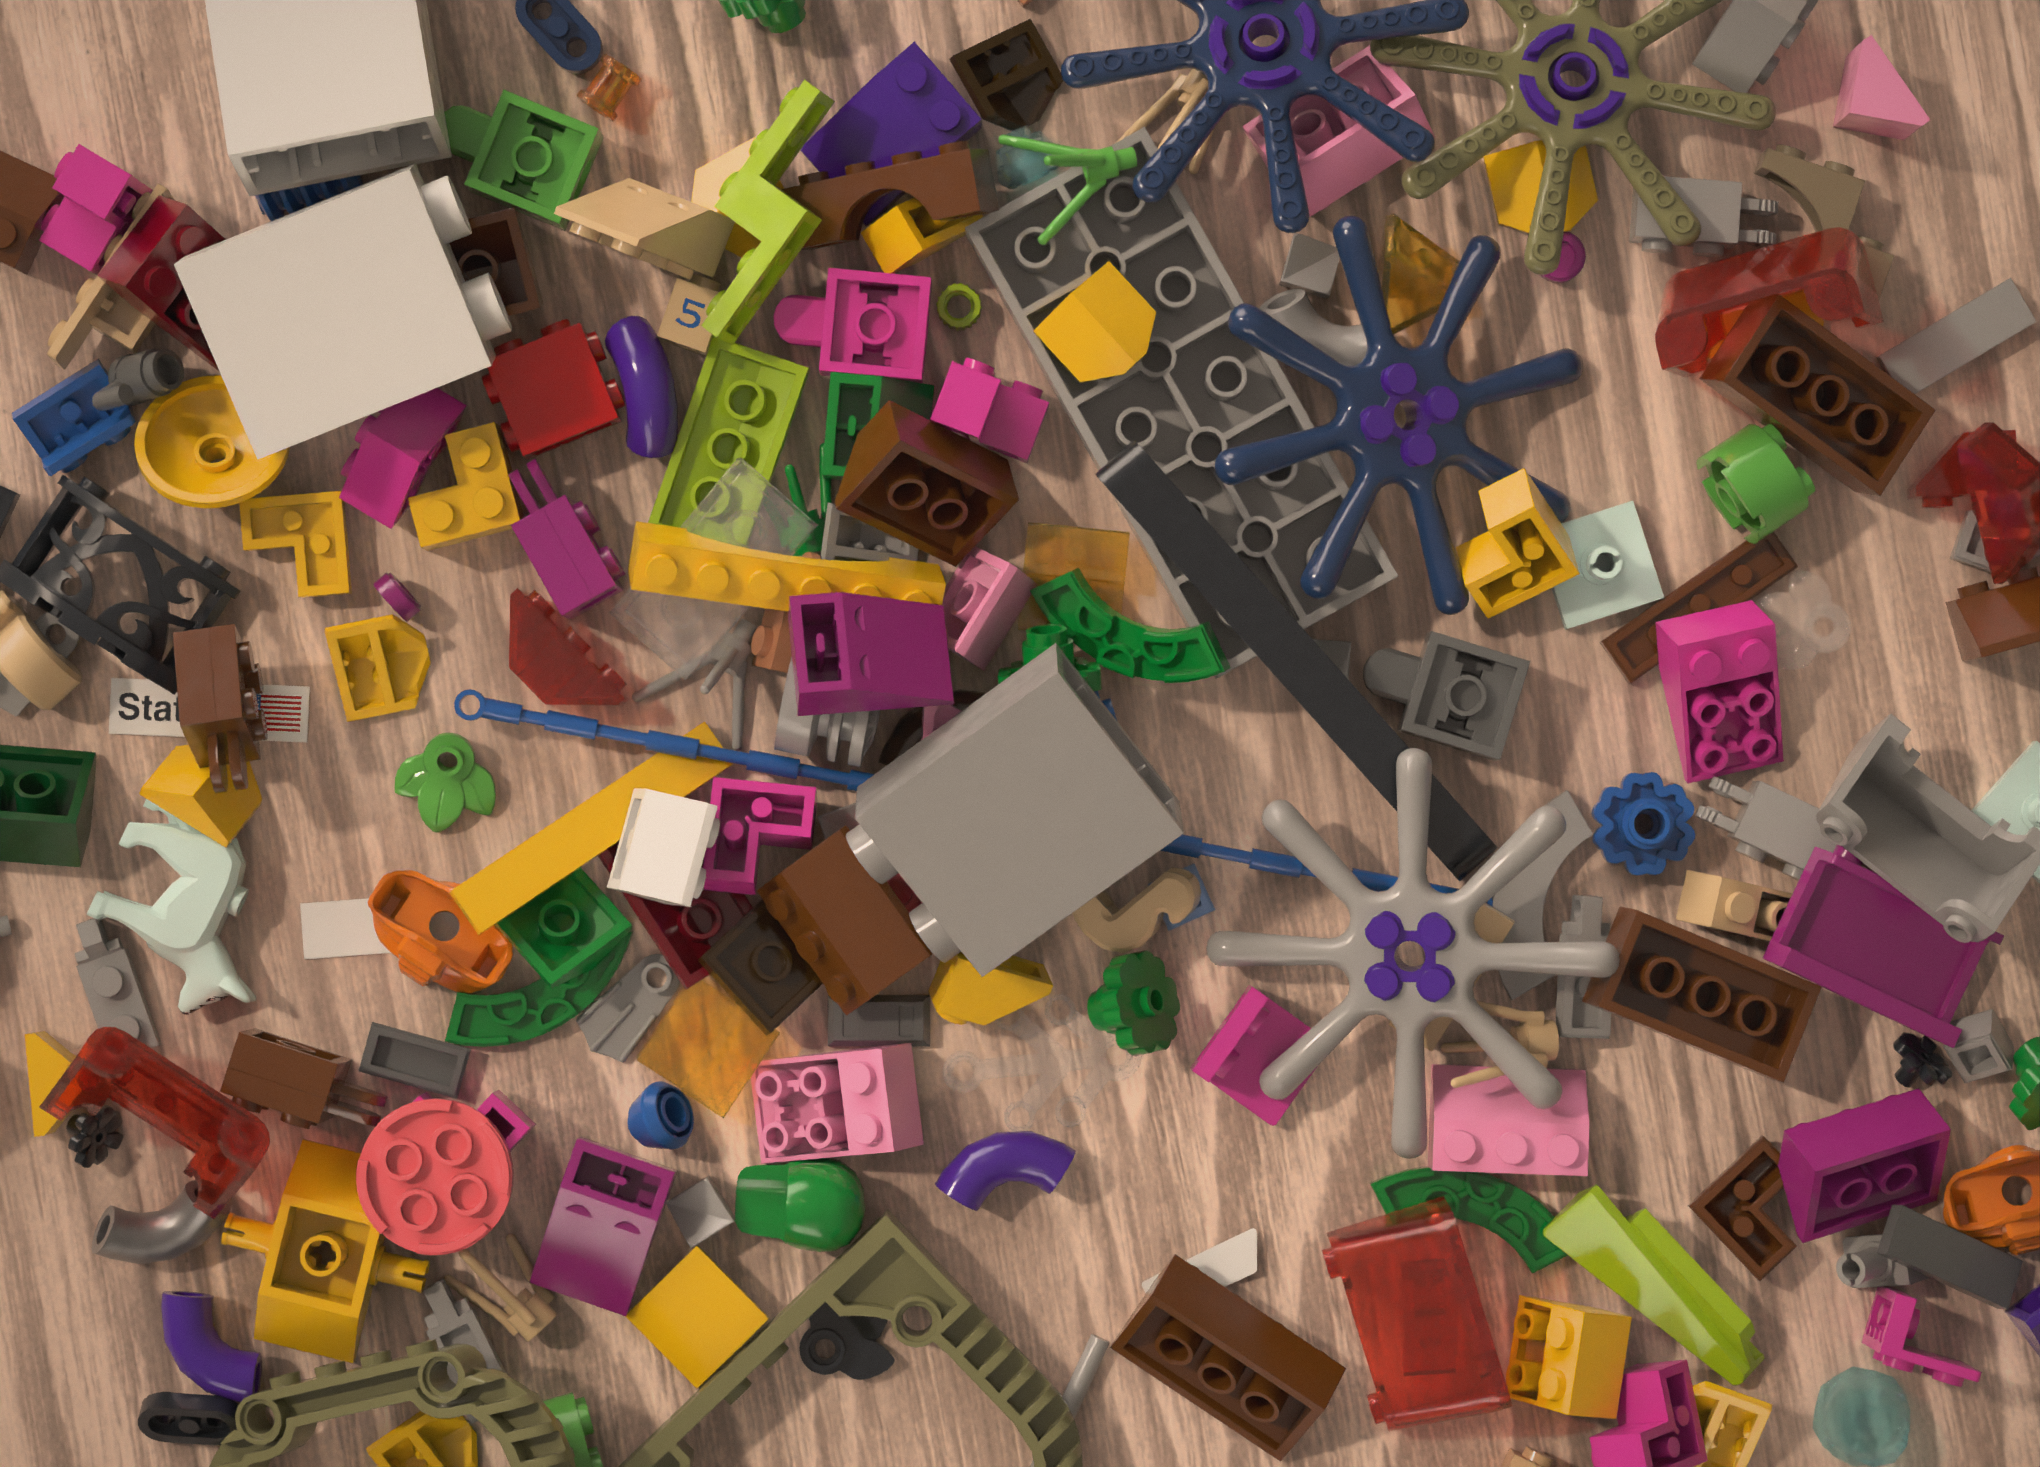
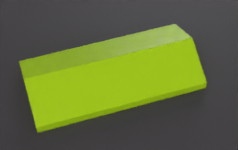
M713 336L648 523L687 528V531L693 534L748 548L810 368L737 343L731 345Z

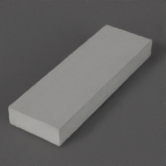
M2009 278L1876 358L1885 373L1916 394L2037 321L2014 282Z

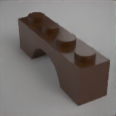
M959 141L938 146L940 155L923 158L922 151H913L891 156L892 165L877 169L875 161H868L845 166L846 175L829 178L828 171L798 176V186L782 190L822 219L801 250H815L858 241L863 221L870 208L881 197L896 190L904 191L920 201L933 220L953 221L999 211L989 150L971 149L969 141Z

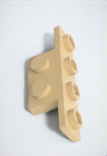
M157 184L151 194L146 192L140 197L132 211V219L134 220L124 236L117 235L107 247L104 254V261L106 263L158 195L175 200L166 187ZM98 276L96 278L90 277L77 294L76 303L78 306L69 320L60 321L52 331L48 340L50 349L47 355L55 365L65 370L92 328L136 354L155 323L132 307Z

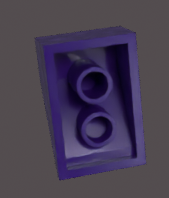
M914 41L866 83L804 144L800 151L819 172L828 171L829 178L846 175L844 167L851 164L875 161L877 169L892 165L891 156L922 151L923 158L940 155L938 146L969 140L982 128V119ZM896 190L881 197L870 208L863 224L867 227L906 192Z

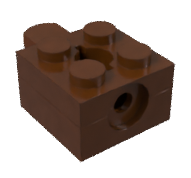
M235 624L173 632L180 727L199 768L209 767L215 793H223L228 790L227 764H230L235 789H247L246 762L261 760L259 741L267 740L268 738L265 714L263 709L258 710L256 694H263L264 692L262 672L259 663L254 664L250 641L242 642Z
M257 1028L239 1032L220 1089L221 1093L233 1096L230 1104L235 1107L255 1113H260L261 1109L268 1110L271 1108L282 1112L280 1117L282 1122L305 1129H310L311 1125L317 1126V1124L333 1118L334 1115L376 1127L381 1120V1115L339 1101L340 1096L379 1107H385L388 1098L382 1093L345 1082L352 1059Z

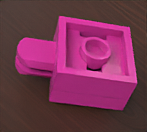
M828 268L826 297L790 295L783 298L776 306L773 315L774 326L780 338L788 344L821 347L819 361L821 376L830 377L831 372L884 376L923 383L932 279L925 276Z

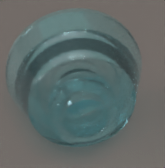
M1028 126L1006 134L1053 143L1042 131L1031 133ZM1003 145L1002 148L996 151L998 182L1009 190L1034 182L1055 171L1059 166H1047L1044 164L1045 156L1050 154L1014 148Z

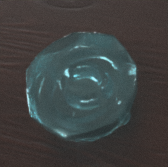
M1852 1366L1820 1386L1814 1409L1813 1430L1825 1449L1834 1457L1852 1466L1868 1465L1877 1467L1893 1464L1908 1445L1910 1408L1906 1394L1894 1377L1878 1371Z

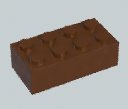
M1754 293L1699 378L1763 426L1772 424L1781 433L1785 442L1854 492L1877 496L1882 495L1936 411L1780 294Z
M1620 906L1606 939V942L1615 946L1619 953V967L1610 977H1591L1582 1002L1751 1072L1784 1083L1822 986L1639 910Z

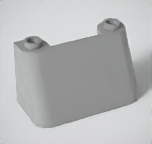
M1889 714L1859 739L1848 755L1816 815L1820 831L1827 840L1844 847L1941 923L1945 931L1952 938L1963 943L1983 941L1995 933L2040 865V830L2033 826L2026 835H2016L2007 832L2011 824L2003 818L1993 826L1986 823L1914 766L1921 754L1914 748L1907 752L1904 747V740L1911 729L1894 715Z

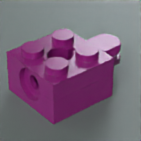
M535 458L527 463V467L548 504L541 508L518 468L510 472L509 477L530 515L512 524L511 527L561 616L572 620L622 592L624 588L619 579L625 576L626 573L612 548L609 549L607 545L601 548L595 539L594 534L601 531V528L588 505L584 504L582 500L575 503L566 495L559 498L544 470Z

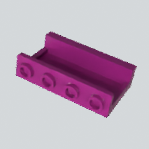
M1836 845L1833 853L1814 847L1762 959L1932 1040L1954 1048L1962 1029L1950 1024L1986 945L1989 942L2001 945L2004 935L1995 931V933L1980 942L1970 941L1963 943L1957 941L1945 931L1941 923L1877 873L1862 867L1863 862L1844 847Z

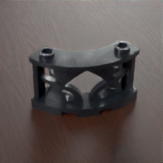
M62 475L57 482L62 486V489L14 561L10 563L4 559L1 563L0 582L33 605L58 618V622L93 645L97 643V645L120 659L121 663L175 695L177 692L174 645L164 661H162L168 640L169 624L184 627L183 631L213 627L231 598L236 599L241 591L226 581L231 572L211 558L204 556L202 561L198 563L108 504L105 500L110 492L84 476L78 484ZM82 506L90 511L93 518L92 524L86 529H81L78 523L73 521ZM107 517L132 534L105 535L108 525ZM72 523L73 537L79 543L70 547L62 537ZM56 547L60 553L47 561ZM153 548L181 566L174 567L163 574L159 559ZM134 552L145 577L149 605L133 601L121 602L104 610L97 619L88 614L94 603L95 584L90 570L83 561L108 553ZM70 567L76 570L82 582L80 592L73 596H68L63 588L67 580L75 579L71 573L65 571ZM186 579L196 580L210 590L191 620L171 614L169 602L185 605L195 600L194 598L184 597L180 593L179 587L181 582ZM126 613H141L149 616V625L135 619L137 630L132 634H126L121 629L120 620Z

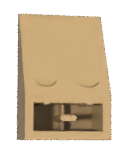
M631 178L559 205L554 214L573 221L570 232L691 280L694 271L712 278L714 277L735 221L727 216Z

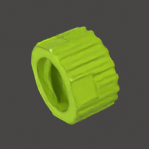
M954 283L951 286L948 285L946 290L941 292L936 303L940 321H943L944 326H949L951 330L956 329L959 331L971 328L981 316L982 303L981 299H979V294H976L975 290L971 289L968 284ZM954 296H964L971 304L970 312L963 318H954L948 313V303Z

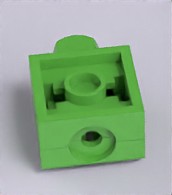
M504 89L493 116L464 105L452 106L444 112L451 154L473 163L464 183L471 193L508 208L515 207L516 211L561 230H566L570 220L554 214L557 206L579 198L604 138L599 128Z

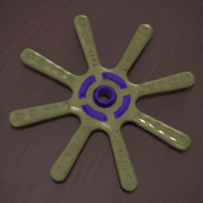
M1496 0L1515 24L1518 31L1516 43L1504 52L1487 51L1420 35L1371 40V54L1379 63L1491 79L1503 87L1507 97L1504 108L1498 114L1431 153L1425 160L1416 162L1403 172L1401 178L1402 186L1410 197L1415 199L1429 197L1513 135L1531 133L1543 141L1546 148V158L1524 253L1525 265L1530 271L1538 275L1554 272L1560 263L1572 160L1575 152L1586 145H1598L1611 154L1662 232L1672 244L1688 246L1699 238L1701 224L1698 218L1631 137L1628 130V121L1634 111L1641 108H1654L1754 131L1770 127L1776 116L1774 103L1766 96L1655 81L1644 75L1639 67V56L1645 47L1723 0H1665L1627 27H1614L1607 24L1599 13L1600 0H1573L1570 8L1565 13L1553 16L1539 11L1531 0ZM1565 71L1578 72L1583 76L1586 84L1579 87L1569 86L1562 80L1560 74Z

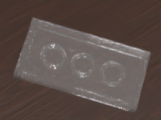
M741 457L735 460L680 527L687 528V531L720 542L793 556L818 525ZM630 587L609 613L684 680H687L695 673L750 606L631 590Z

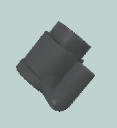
M155 348L116 358L110 365L108 372L109 384L93 395V406L99 411H106L123 405L135 406L170 394L173 389L178 388L183 382L184 367L182 361L172 350Z

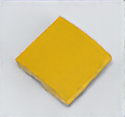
M698 1244L625 1316L696 1389L769 1319V1316Z

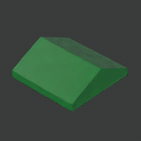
M581 867L495 924L551 989L592 970L632 929V924Z

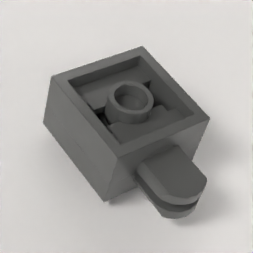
M1430 631L1426 634L1420 657L1392 648L1376 651L1367 659L1363 667V680L1366 688L1372 694L1405 704L1397 731L1497 761L1501 759L1530 661Z

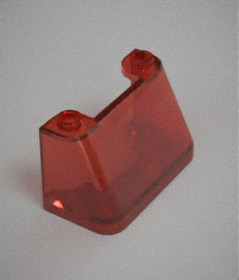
M1841 227L1829 228L1674 274L1666 282L1663 290L1655 332V343L1662 370L1686 378L1703 373L1709 364L1708 359L1711 350L1719 342L1724 341L1728 335L1723 314L1744 309L1750 301L1775 294L1786 297L1805 292L1811 311L1819 318L1828 321H1841L1851 318L1858 329L1884 322L1862 240L1848 229Z
M105 1026L96 1029L80 1044L39 1106L42 1110L62 1121L70 1111L77 1108H88L87 1111L96 1116L109 1098L192 1151L194 1155L183 1171L190 1178L194 1176L198 1183L199 1194L192 1206L212 1219L218 1216L253 1174L270 1144L269 1131L265 1123L257 1116L127 1032L116 1027Z
M1444 1196L1327 1232L1331 1247L1321 1251L1330 1279L1341 1278L1376 1391L1366 1395L1375 1425L1385 1422L1388 1431L1483 1415L1513 1407L1454 1214Z

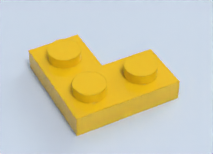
M341 491L250 498L239 503L244 551L294 547L298 597L352 594L345 501L339 498Z

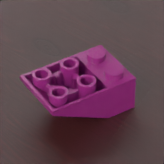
M845 592L789 596L788 624L798 716L954 704L943 605Z
M584 1137L577 1138L529 1283L627 1316L678 1170Z

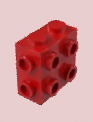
M564 319L540 330L542 338L527 344H523L522 339L518 338L495 347L496 357L492 366L487 367L489 374L481 376L492 405L501 402L508 421L500 425L511 452L520 450L523 457L527 460L623 422L618 409L626 407V403L616 379L613 378L606 381L599 362L607 359L596 330L587 333L585 327L580 322L571 325L569 319Z

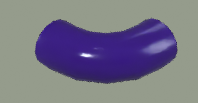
M629 316L620 319L607 332L605 346L619 372L624 390L627 410L626 444L635 454L648 458H661L673 452L678 436V404L668 357L660 339L657 337V333L647 319L640 316Z
M1033 1131L996 1132L967 1145L942 1171L935 1185L955 1201L975 1211L980 1209L987 1196L996 1187L1007 1182L1023 1181L1051 1194L1071 1164L1076 1150L1060 1141Z
M189 1291L162 1292L161 1312L164 1341L180 1371L207 1393L233 1401L241 1402L244 1398L258 1393L262 1373L261 1353L232 1348L220 1339L213 1325L212 1308L214 1296Z

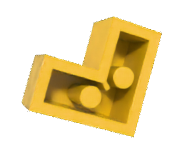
M492 422L445 435L457 485L408 498L421 548L430 551L511 530L512 524L524 518L519 494L509 477L512 467L501 426L497 423Z
M1525 468L1478 491L1489 531L1457 546L1456 551L1465 587L1488 619L1580 574L1568 533Z

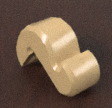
M0 590V672L38 708L51 710L82 682V673L67 658L54 650L23 606L9 592Z
M1172 867L1120 910L1104 890L1072 914L1082 932L1102 949L1124 953L1143 946L1159 931L1164 912L1168 914L1169 921L1175 924L1184 920L1194 911L1200 902V884L1196 876L1190 871Z

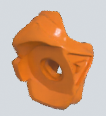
M398 870L384 875L369 897L368 906L373 914L374 928L378 939L393 955L400 959L398 963L401 973L421 986H428L431 981H434L447 989L462 993H473L483 990L503 978L512 960L513 945L495 925L482 934H477L450 895V891L460 885L459 883L437 881L412 870ZM441 912L451 913L459 921L458 934L448 941L435 939L429 930L431 919Z
M2012 1145L1993 1153L1980 1164L1954 1174L1947 1183L1944 1192L1943 1217L1947 1226L1994 1248L2008 1247L2009 1252L2015 1256L2040 1250V1150L2023 1145ZM2020 1177L2029 1183L2031 1197L2026 1204L2015 1206L2004 1199L2002 1186L2006 1179Z

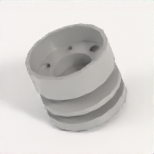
M791 658L780 707L774 750L809 756L817 735L827 737L826 753L828 761L836 762L841 741L844 740L851 742L848 765L861 767L863 758L875 739L881 710L798 716Z

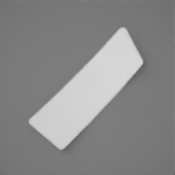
M1254 1228L1247 1230L1185 1261L1226 1287L1257 1271V1230ZM1159 1274L1142 1282L1145 1293Z

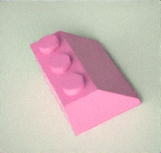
M1370 45L1333 68L1337 75L1426 128L1435 138L1414 92L1390 65L1379 63L1372 56ZM1306 95L1298 98L1290 108L1289 116L1309 209V217L1327 208L1331 203L1361 184L1370 181L1375 175L1404 158L1324 98L1316 95ZM1259 115L1242 127L1268 168L1263 119Z
M1431 1064L1428 1167L1431 1170L1588 1176L1589 1111L1586 1070L1546 1068L1560 1082L1562 1095L1557 1104L1551 1108L1538 1109L1523 1096L1506 1075L1459 1088L1451 1086L1453 1078L1493 1066Z

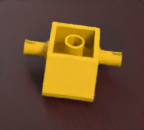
M303 1139L284 1188L277 1218L274 1223L271 1224L239 1216L232 1212L228 1214L224 1227L244 1233L227 1230L222 1233L221 1244L265 1254L266 1263L257 1298L254 1339L354 1363L373 1286H376L378 1282L415 1290L418 1293L423 1292L427 1278L411 1275L407 1272L425 1276L429 1272L430 1261L386 1252V1246H383L385 1236L373 1227L362 1208L356 1183V1170L361 1155L360 1152ZM327 1241L331 1244V1249L336 1252V1258L330 1260L327 1265L321 1263L322 1255L314 1252V1247L320 1246Z

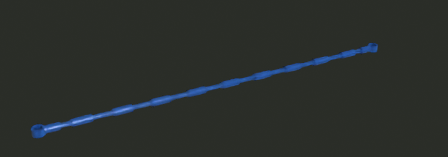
M471 689L459 693L454 702V708L458 716L468 721L485 718L519 725L520 722L544 726V730L592 740H595L597 736L646 746L645 750L694 760L699 756L745 765L746 770L791 779H797V776L847 785V790L857 791L859 785L874 775L852 769L850 773L801 764L800 759L755 750L745 753L699 744V739L653 730L643 733L599 724L597 719L548 710L547 714L523 709L521 704L485 698L480 692ZM469 695L476 696L480 702L478 712L473 715L465 714L461 708L462 700ZM1183 834L1160 850L1194 858L1204 855L1249 864L1250 869L1299 878L1300 875L1316 877L1295 856L1252 848V852L1204 843L1202 842L1203 838ZM1352 868L1351 871L1365 887L1377 892L1388 890L1398 880L1397 876L1356 868ZM1430 883L1432 888L1446 894L1459 890L1458 888ZM1492 898L1486 902L1490 906L1493 905Z

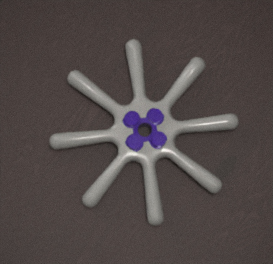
M1418 748L1404 750L1399 754L1396 761L1399 875L1395 884L1386 891L1377 892L1365 887L1299 811L1288 801H1273L1263 811L1262 823L1264 827L1346 905L1350 914V923L1343 934L1335 938H1317L1218 931L1210 936L1206 947L1210 961L1218 966L1331 965L1342 970L1348 978L1350 987L1345 999L1262 1071L1259 1078L1260 1088L1271 1099L1283 1100L1287 1098L1359 1022L1367 1016L1375 1014L1385 1016L1393 1023L1397 1032L1391 1145L1397 1155L1407 1159L1422 1155L1427 1146L1424 1033L1428 1024L1438 1017H1449L1459 1022L1523 1096L1536 1108H1551L1561 1098L1562 1086L1560 1082L1477 1003L1474 998L1473 987L1479 975L1490 970L1605 978L1610 977L1616 972L1620 962L1616 947L1608 942L1492 943L1482 939L1475 930L1474 919L1479 908L1552 846L1566 831L1565 817L1554 807L1542 806L1537 809L1461 889L1446 894L1432 888L1426 875L1432 760L1427 752ZM1406 941H1414L1420 944L1425 952V962L1419 966L1405 964L1399 957V945Z

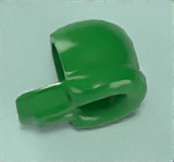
M819 1158L790 1161L785 1165H755L745 1167L738 1175L735 1223L741 1232L756 1236L779 1238L785 1244L797 1249L828 1252L836 1251L850 1244L862 1228L866 1211L864 1188L856 1172L841 1160Z

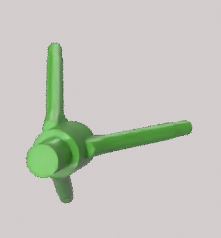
M1004 134L1000 135L998 139L1001 145L1050 154L1044 158V164L1047 166L1082 167L1087 184L1038 237V242L1041 245L1047 244L1085 202L1106 185V179L1118 177L1121 170L1137 167V158L1133 147L1114 151L1112 146L1101 149H1084Z

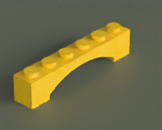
M636 521L628 564L631 590L788 612L789 596L836 592L942 605L946 587L939 564L889 557L887 561H838L790 556L720 542L687 531V528Z

